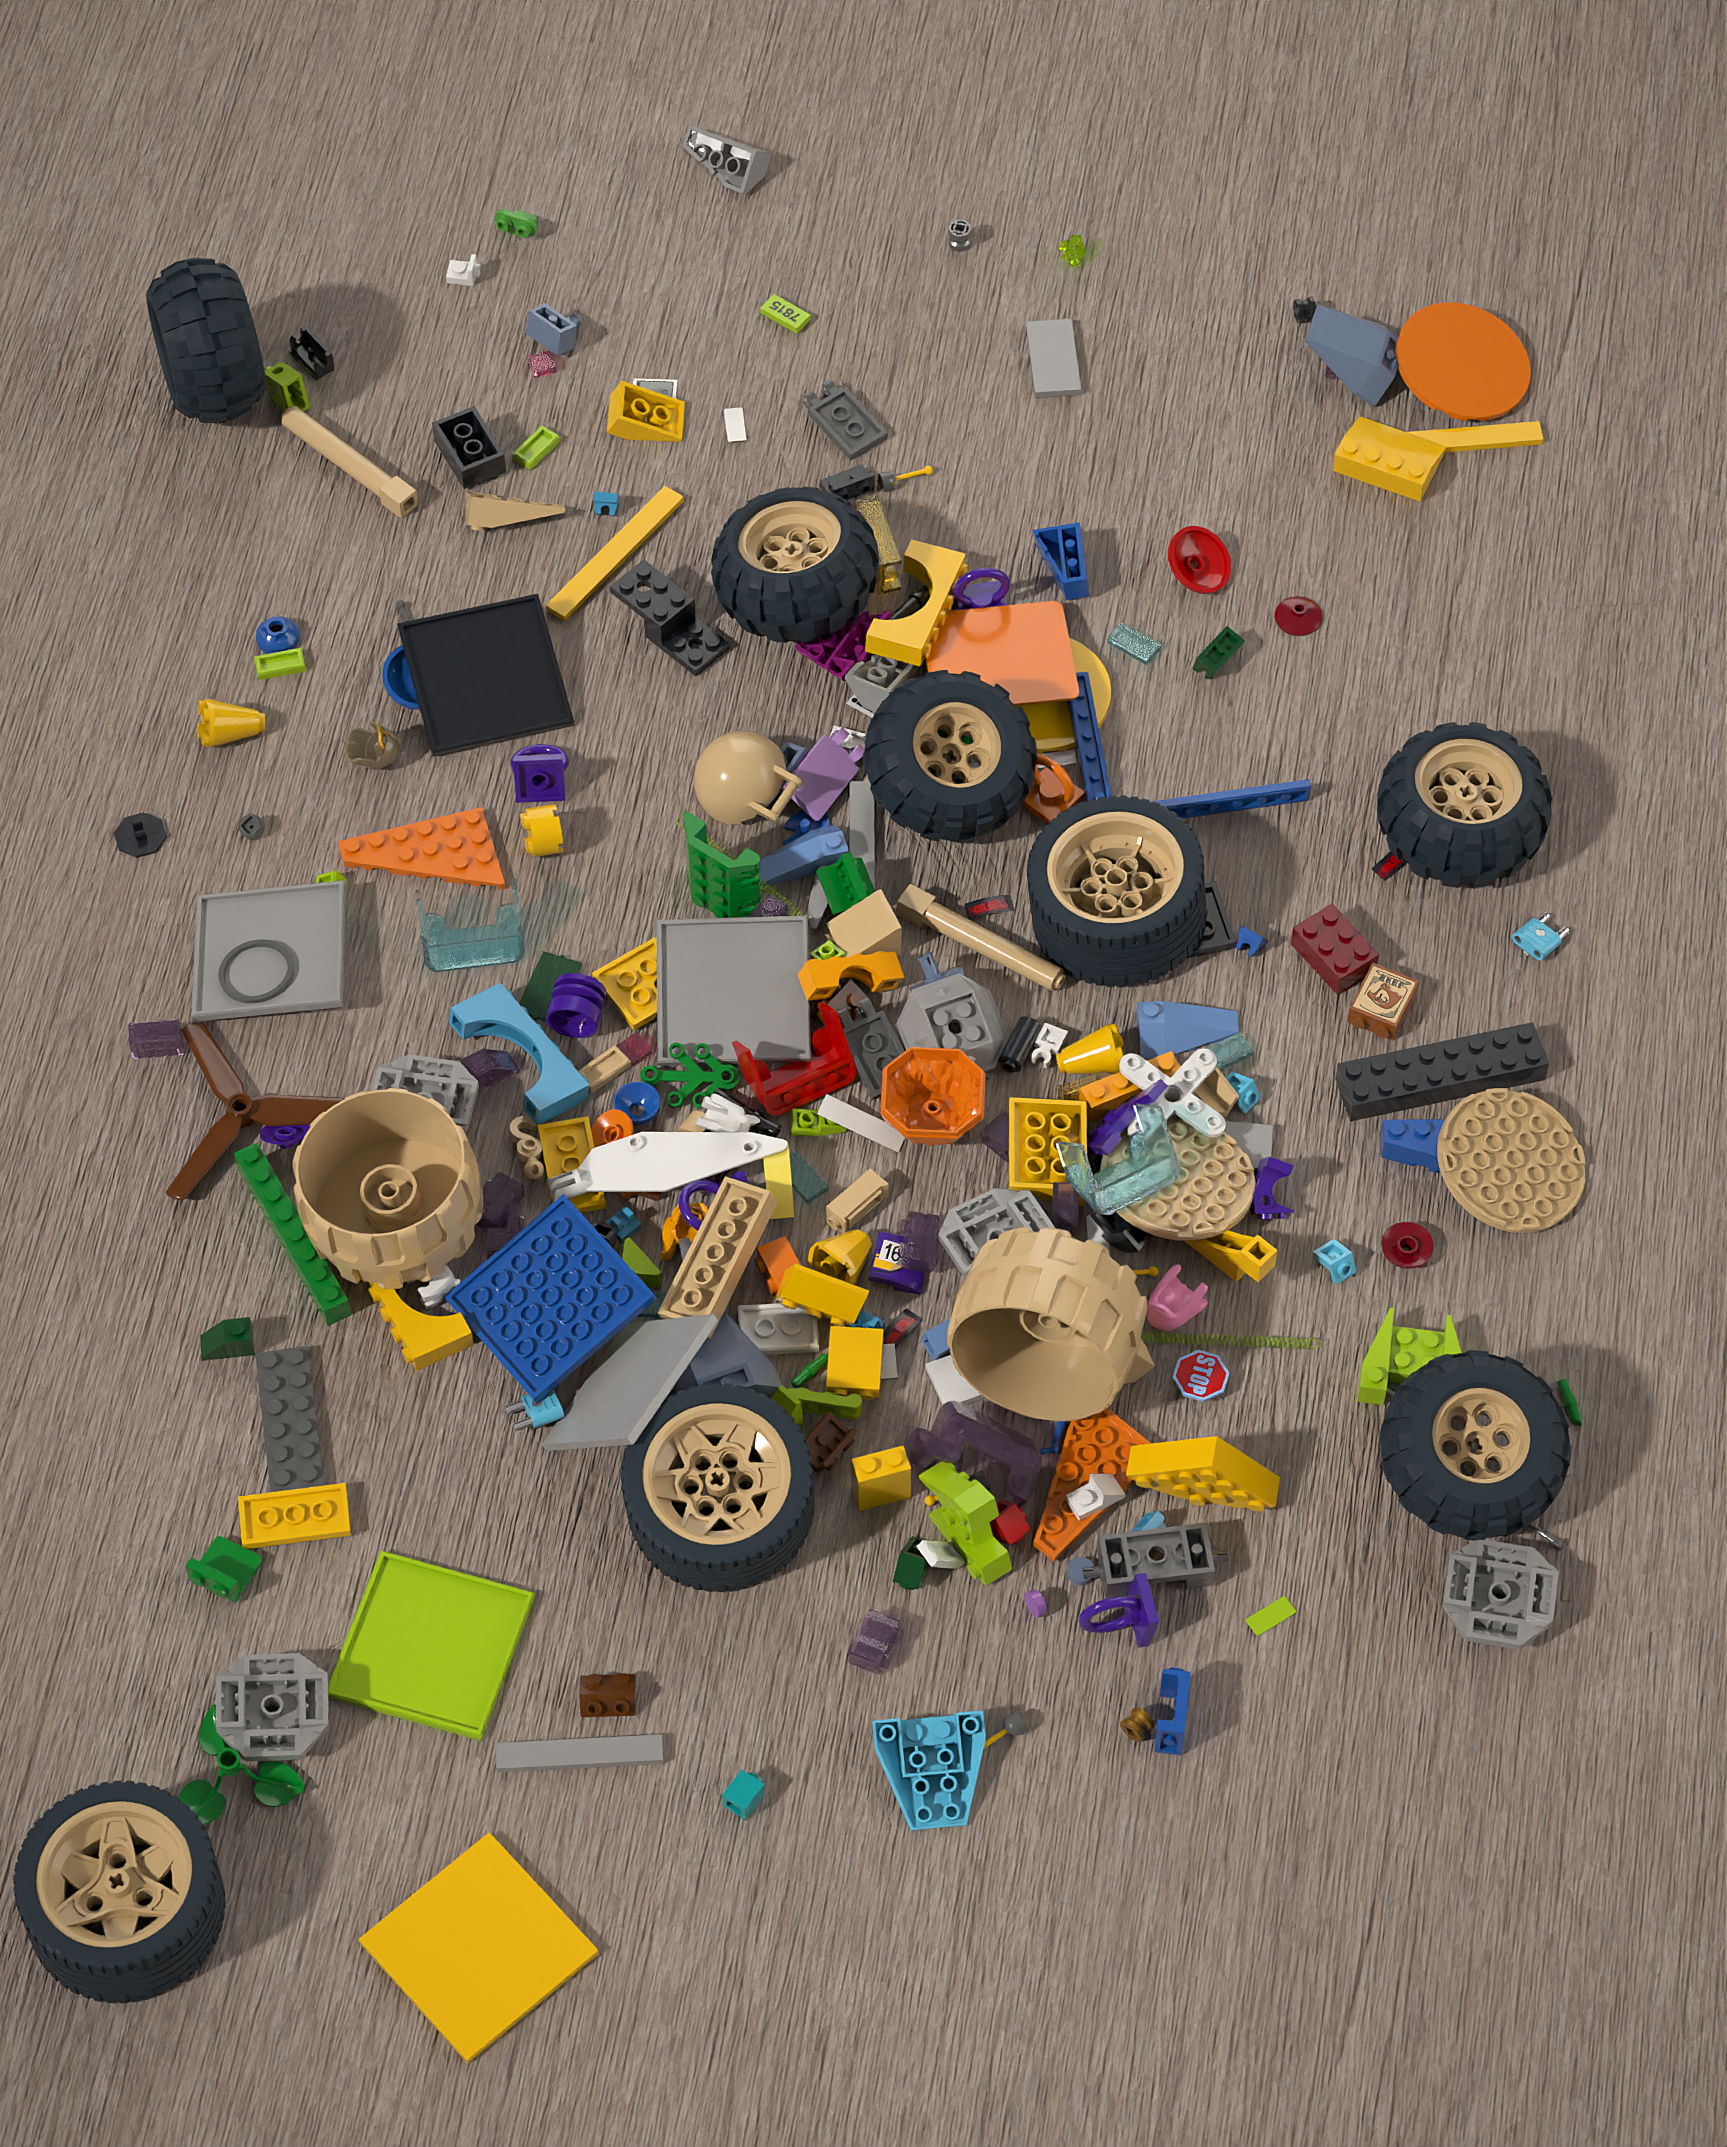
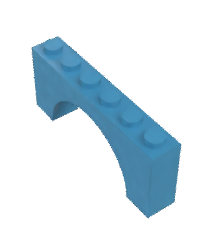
M501 983L450 1008L449 1024L463 1040L481 1035L505 1038L522 1047L533 1058L538 1067L540 1078L532 1089L524 1093L522 1109L537 1126L587 1100L589 1091L587 1078L574 1068L572 1061L560 1052L558 1045L547 1037L541 1025L533 1021L527 1009L521 1007L515 1000L513 993L510 990H506Z

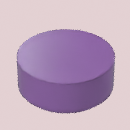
M1033 1589L1024 1594L1027 1608L1035 1618L1047 1613L1045 1599L1038 1590Z

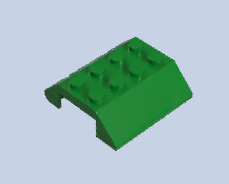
M686 811L683 814L686 868L691 900L697 906L711 911L717 918L762 917L759 855L746 848L734 861L712 848L707 843L706 822Z

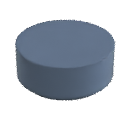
M1074 1558L1068 1565V1578L1075 1585H1087L1093 1580V1578L1083 1579L1082 1567H1094V1564L1088 1558Z

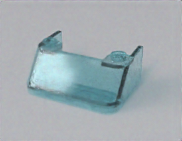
M516 878L511 879L514 903L503 904L496 910V924L446 930L445 920L440 914H424L421 890H416L424 960L429 970L442 972L518 962L523 958L525 947Z
M1134 1105L1141 1130L1133 1133L1128 1140L1130 1157L1094 1175L1092 1174L1083 1144L1061 1141L1056 1143L1068 1183L1096 1213L1111 1215L1178 1180L1180 1167L1161 1106Z

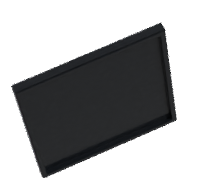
M538 593L397 623V629L432 757L574 726L573 715Z

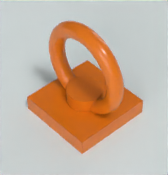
M1037 755L1035 779L1022 806L1049 825V822L1053 818H1057L1059 813L1080 803L1085 798V792L1072 783L1067 772L1056 761L1044 755ZM1037 765H1043L1045 768L1039 773Z

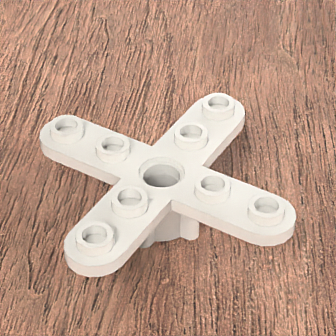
M1199 1049L1194 1052L1171 1078L1137 1054L1130 1053L1121 1058L1119 1064L1120 1073L1143 1091L1160 1079L1168 1085L1155 1102L1143 1107L1130 1121L1127 1134L1131 1140L1139 1143L1146 1142L1169 1118L1179 1117L1207 1137L1215 1138L1223 1134L1226 1126L1223 1116L1192 1094L1216 1067L1217 1058L1211 1050Z

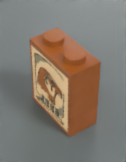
M1372 963L1349 1008L1347 1022L1356 1028L1366 1029L1379 1037L1394 1041L1417 995L1419 981Z

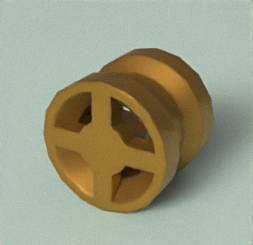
M1134 1707L1130 1712L1129 1718H1124L1120 1722L1123 1732L1136 1742H1141L1145 1736L1144 1733L1152 1730L1155 1726L1152 1717L1139 1707Z

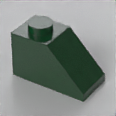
M250 1317L222 1320L200 1335L202 1361L255 1355L254 1332Z
M914 1536L909 1539L900 1551L892 1581L907 1590L919 1589L924 1583L930 1564L916 1547L924 1539Z

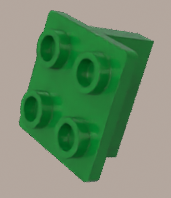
M851 852L841 855L835 864L818 868L816 871L833 915L845 912L875 892L863 859L861 857L853 859Z

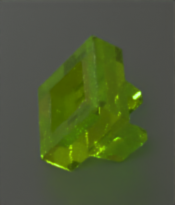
M1072 234L1070 240L1061 241L1058 250H1063L1061 256L1063 260L1069 261L1071 267H1080L1086 253L1081 235Z

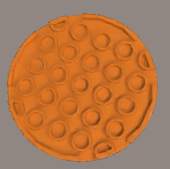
M1444 302L1426 306L1415 312L1406 321L1396 342L1395 356L1399 363L1398 369L1408 388L1424 404L1433 410L1438 409L1449 414L1451 418L1464 421L1468 419L1488 421L1499 418L1512 411L1522 400L1528 389L1531 376L1530 362L1522 342L1502 320L1478 307L1455 302Z

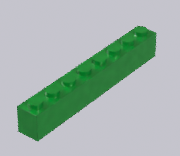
M256 1142L235 1152L234 1157L237 1170L327 1326L351 1316L348 1298L326 1260H322L313 1247L297 1210L258 1143Z

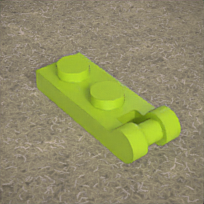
M802 1387L796 1389L789 1388V1391L801 1401L802 1412L819 1415L831 1412L835 1417L857 1420L862 1415V1398L858 1394H850L848 1397H844L832 1392H813Z

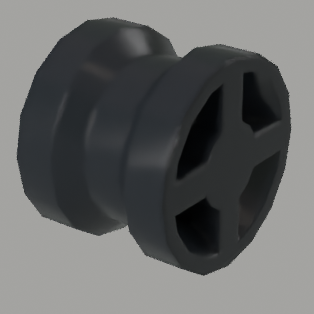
M1312 296L1307 297L1303 301L1300 299L1293 301V311L1297 322H1303L1307 318L1313 319L1317 306Z

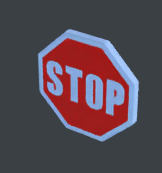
M1196 1350L1178 1359L1172 1379L1184 1397L1205 1402L1224 1393L1230 1373L1218 1355Z

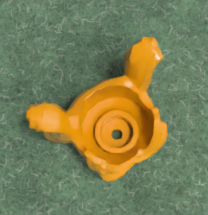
M689 1202L693 1214L703 1221L709 1209L704 1203L690 1204ZM679 1204L675 1207L672 1216L666 1219L662 1229L663 1248L660 1253V1259L664 1261L670 1260L674 1256L679 1239L690 1238L692 1244L698 1232L683 1218Z

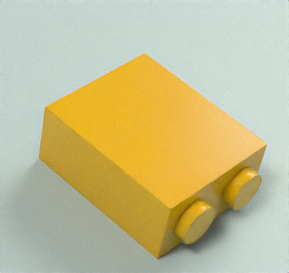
M830 1326L827 1392L844 1397L850 1394H858L862 1400H873L874 1397L880 1398L883 1329Z
M904 1446L851 1459L852 1491L859 1511L911 1498V1467Z

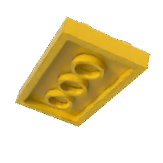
M588 1116L538 1125L548 1179L578 1169L590 1151L595 1148ZM550 1191L551 1199H552V1203H553V1202H554V1198H553V1195H552V1193H551V1191ZM586 1192L585 1194L568 1199L580 1213L606 1209L604 1192Z
M346 1483L238 1496L242 1547L246 1549L351 1536Z

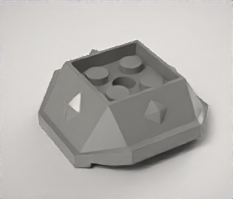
M960 973L913 989L895 1024L905 1051L910 1047L960 1049L984 1072L996 1068L998 1059L1008 1039L991 991ZM948 1024H957L960 1028V1033H951Z
M409 1054L389 1064L386 1063L378 1066L371 1091L399 1088L406 1089L427 1099L432 1098L447 1108L455 1124L461 1126L464 1132H466L469 1128L479 1083L459 1061Z
M994 1188L950 1209L938 1235L939 1241L965 1278L980 1248L989 1240L998 1239L1001 1233L1021 1227L1029 1228L1032 1232H1039L1045 1227H1055L1030 1191L1019 1190L1018 1192Z
M1475 1540L1449 1555L1442 1607L1465 1641L1521 1650L1553 1623L1559 1571L1552 1564L1550 1565L1533 1547L1491 1540ZM1493 1594H1501L1505 1598L1498 1599L1494 1597Z
M300 1653L243 1655L216 1676V1732L231 1748L238 1752L244 1761L301 1760L328 1730V1673L320 1667L318 1668ZM271 1706L278 1708L276 1712H268L266 1709Z

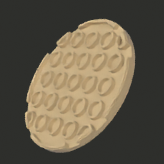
M1494 1088L1471 1094L1454 1107L1440 1129L1437 1143V1158L1445 1184L1465 1210L1478 1220L1494 1228L1515 1233H1531L1548 1229L1562 1221L1573 1210L1581 1198L1586 1182L1585 1156L1582 1146L1578 1144L1572 1133L1574 1130L1566 1119L1552 1106L1526 1092L1521 1091V1093L1508 1091L1506 1088Z
M1180 1117L1178 1119L1169 1118L1148 1141L1142 1143L1135 1142L1129 1138L1127 1134L1128 1126H1126L1119 1134L1122 1138L1121 1141L1108 1155L1103 1154L1100 1180L1108 1202L1127 1222L1149 1234L1183 1241L1214 1237L1239 1223L1252 1204L1256 1187L1252 1162L1248 1155L1243 1153L1237 1146L1238 1142L1225 1132L1219 1137L1211 1138L1202 1134Z

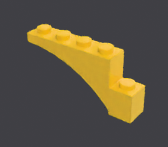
M1227 1230L1214 1237L1185 1241L1235 1282L1245 1273L1259 1282L1276 1264L1277 1249L1258 1234L1255 1237Z

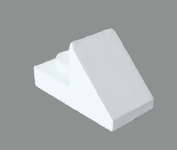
M1090 1474L1089 1483L1067 1494L1065 1500L1080 1521L1125 1498L1126 1495L1112 1474Z

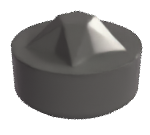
M255 814L244 816L239 824L240 833L249 840L258 839L265 830L264 821Z

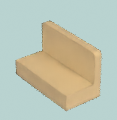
M1217 1066L1192 1093L1221 1114L1223 1118L1228 1115L1239 1098L1237 1092Z

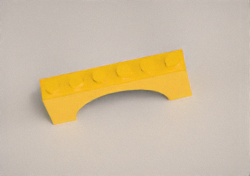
M911 539L904 554L903 572L914 576L926 585L929 590L930 599L922 609L911 616L897 620L874 618L866 634L865 652L921 666L924 657L928 658L930 655L931 642H936L938 627L939 625L943 626L945 622L946 610H950L952 607L955 583L968 571V564H965L966 554Z
M368 1282L370 1285L368 1290L374 1303L379 1301L382 1307L379 1310L384 1322H390L393 1328L390 1331L395 1342H401L404 1348L401 1351L407 1364L412 1363L416 1371L474 1345L472 1332L461 1312L450 1316L426 1315L405 1304L395 1289H381L376 1283Z

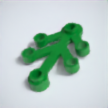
M677 1042L670 1045L669 1054L671 1058L678 1060L688 1071L658 1070L655 1066L649 1065L640 1072L641 1082L647 1083L652 1087H656L660 1081L687 1082L677 1092L668 1094L667 1103L673 1109L679 1108L683 1100L703 1082H711L712 1084L704 1092H698L692 1098L695 1108L704 1109L701 1107L702 1104L695 1102L698 1097H711L717 1088L731 1090L738 1085L740 1076L734 1066L722 1065L710 1053V1049L705 1043L696 1045L694 1049L695 1056L699 1060H704L714 1072L703 1071L685 1053L683 1045ZM680 1048L682 1051L680 1054L675 1055L672 1053V1050ZM700 1048L707 1050L705 1055H699L697 1052ZM649 1071L655 1073V1076L651 1079L645 1076ZM725 1073H729L732 1077L729 1080H724L722 1076ZM672 1097H678L680 1099L678 1103L673 1104L670 1102Z

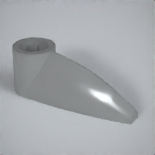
M817 873L808 905L810 928L814 932L818 931L831 910Z

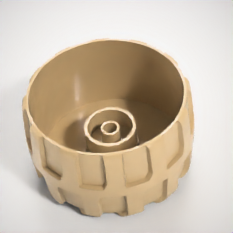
M399 1088L369 1092L362 1091L350 1095L326 1112H322L310 1124V1129L303 1138L301 1145L297 1147L294 1155L293 1170L296 1179L294 1194L303 1227L322 1260L328 1258L339 1269L341 1276L357 1284L360 1280L376 1283L381 1289L402 1288L403 1282L416 1279L422 1282L431 1280L446 1270L445 1265L449 1261L463 1256L475 1239L474 1226L480 1221L483 1214V1193L476 1157L463 1128L455 1124L447 1108L432 1098L427 1099L406 1089Z
M1026 1227L1005 1231L1000 1234L998 1239L989 1240L980 1248L960 1287L947 1330V1346L950 1348L953 1359L952 1363L961 1377H964L979 1394L991 1402L1020 1415L1062 1422L1076 1421L1093 1414H1099L1112 1404L1135 1361L1148 1309L1146 1296H1140L1135 1285L1137 1276L1128 1265L1120 1266L1109 1257V1250L1093 1240L1082 1242L1072 1238L1068 1231L1050 1227L1042 1228L1039 1232H1032Z

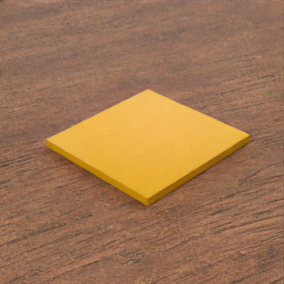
M490 1832L358 1939L362 1947L467 2064L599 1954V1950Z

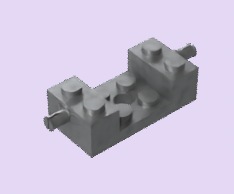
M1206 1523L1099 1535L1097 1546L1098 1566L1082 1567L1083 1579L1100 1578L1104 1586L1106 1598L1127 1596L1135 1574L1146 1573L1149 1584L1185 1580L1186 1589L1213 1586L1215 1576L1214 1563L1229 1562L1227 1550L1211 1552ZM1152 1551H1160L1164 1558L1155 1561L1150 1558L1149 1554Z

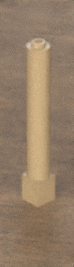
M297 406L287 408L283 412L282 425L380 497L381 504L402 519L418 505L417 493L413 487L398 476L392 478Z
M912 884L906 888L897 900V915L921 928L927 925L1050 991H1053L1055 988L1059 989L1064 983L1065 975H1063V968L936 902L935 896Z

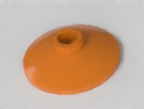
M617 1109L606 1111L600 1115L591 1129L594 1147L596 1148L633 1135L631 1118L625 1112Z

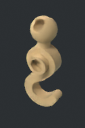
M520 1116L512 1120L510 1124V1138L517 1144L516 1155L518 1159L526 1163L524 1166L525 1176L529 1179H539L544 1173V1167L538 1161L542 1156L541 1142L531 1135L519 1131L520 1129L527 1128L537 1132L538 1126L529 1116Z

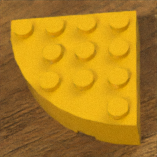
M1218 1436L1131 1446L1126 1476L1136 1481V1485L1139 1487L1152 1488L1175 1497L1189 1499V1503L1193 1505L1203 1506L1205 1502L1236 1508H1249L1253 1511H1263L1264 1508L1276 1507L1280 1482L1278 1475Z

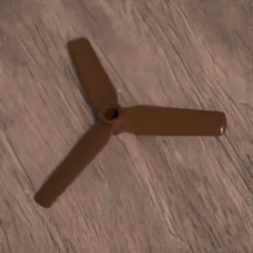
M202 1022L187 1024L181 1031L213 1093L227 1106L228 1112L211 1127L170 1184L166 1194L175 1200L186 1199L236 1139L241 1128L248 1127L252 1123L266 1126L310 1125L322 1112H326L337 1103L345 1100V1098L266 1095L251 1098L245 1094L244 1084L206 1025Z

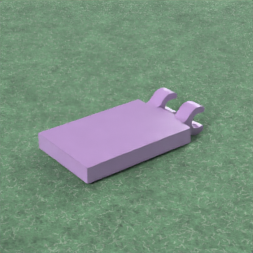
M843 727L839 731L835 730L830 738L826 735L822 736L792 773L800 778L804 784L801 788L796 789L791 798L815 822L822 818L859 770L855 762L863 756L864 748L858 744L856 748L852 747L847 752L840 745L849 735ZM786 781L781 788L785 790L789 782Z

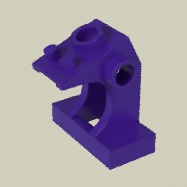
M1270 1156L1260 1159L1257 1167L1258 1173L1255 1178L1256 1187L1250 1206L1251 1215H1258V1219H1274V1214H1277L1278 1219L1287 1218L1286 1214L1293 1213L1292 1209L1281 1206L1275 1201L1272 1190L1277 1180L1291 1175L1294 1165ZM1262 1198L1265 1200L1264 1205L1261 1202Z

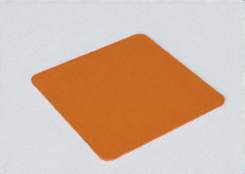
M1047 601L946 611L945 622L943 626L939 625L936 642H931L930 655L926 658L928 673L948 670V673L961 674L962 671L981 675V681L993 687L997 683L1010 693L1009 699L1014 705L1073 700L1079 696V687L1063 605L1060 602Z

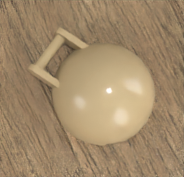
M749 731L729 732L714 739L701 752L694 771V790L699 803L708 815L725 824L743 825L742 821L752 819L757 814L777 824L782 810L796 789L801 788L804 782L786 771V758L775 743L764 735ZM783 780H786L787 782H789V784L787 785V787L785 788V790L783 791V793L781 794V796L779 797L771 811L766 809V807L777 796L782 786Z

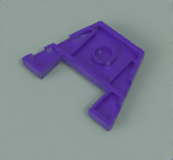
M1160 1079L1128 1102L1121 1104L1116 1110L1113 1108L1107 1112L1102 1118L1105 1122L1100 1127L1096 1126L1087 1135L1089 1138L1087 1141V1151L1092 1154L1108 1155L1121 1141L1122 1138L1119 1134L1143 1107L1155 1102L1168 1085Z

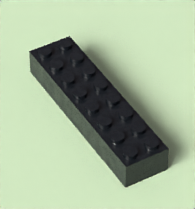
M1531 1022L1338 1063L1335 1080L1351 1122L1464 1098L1471 1094L1484 1092L1487 1089L1511 1088L1544 1081L1549 1063L1534 1023Z

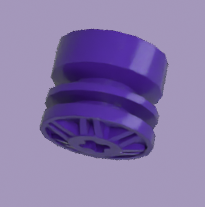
M566 973L558 976L554 982V990L552 991V1000L547 1010L546 1023L551 1029L567 1037L587 1038L594 1035L599 1027L601 1010L604 1006L603 1001L606 997V988L601 982L585 974Z

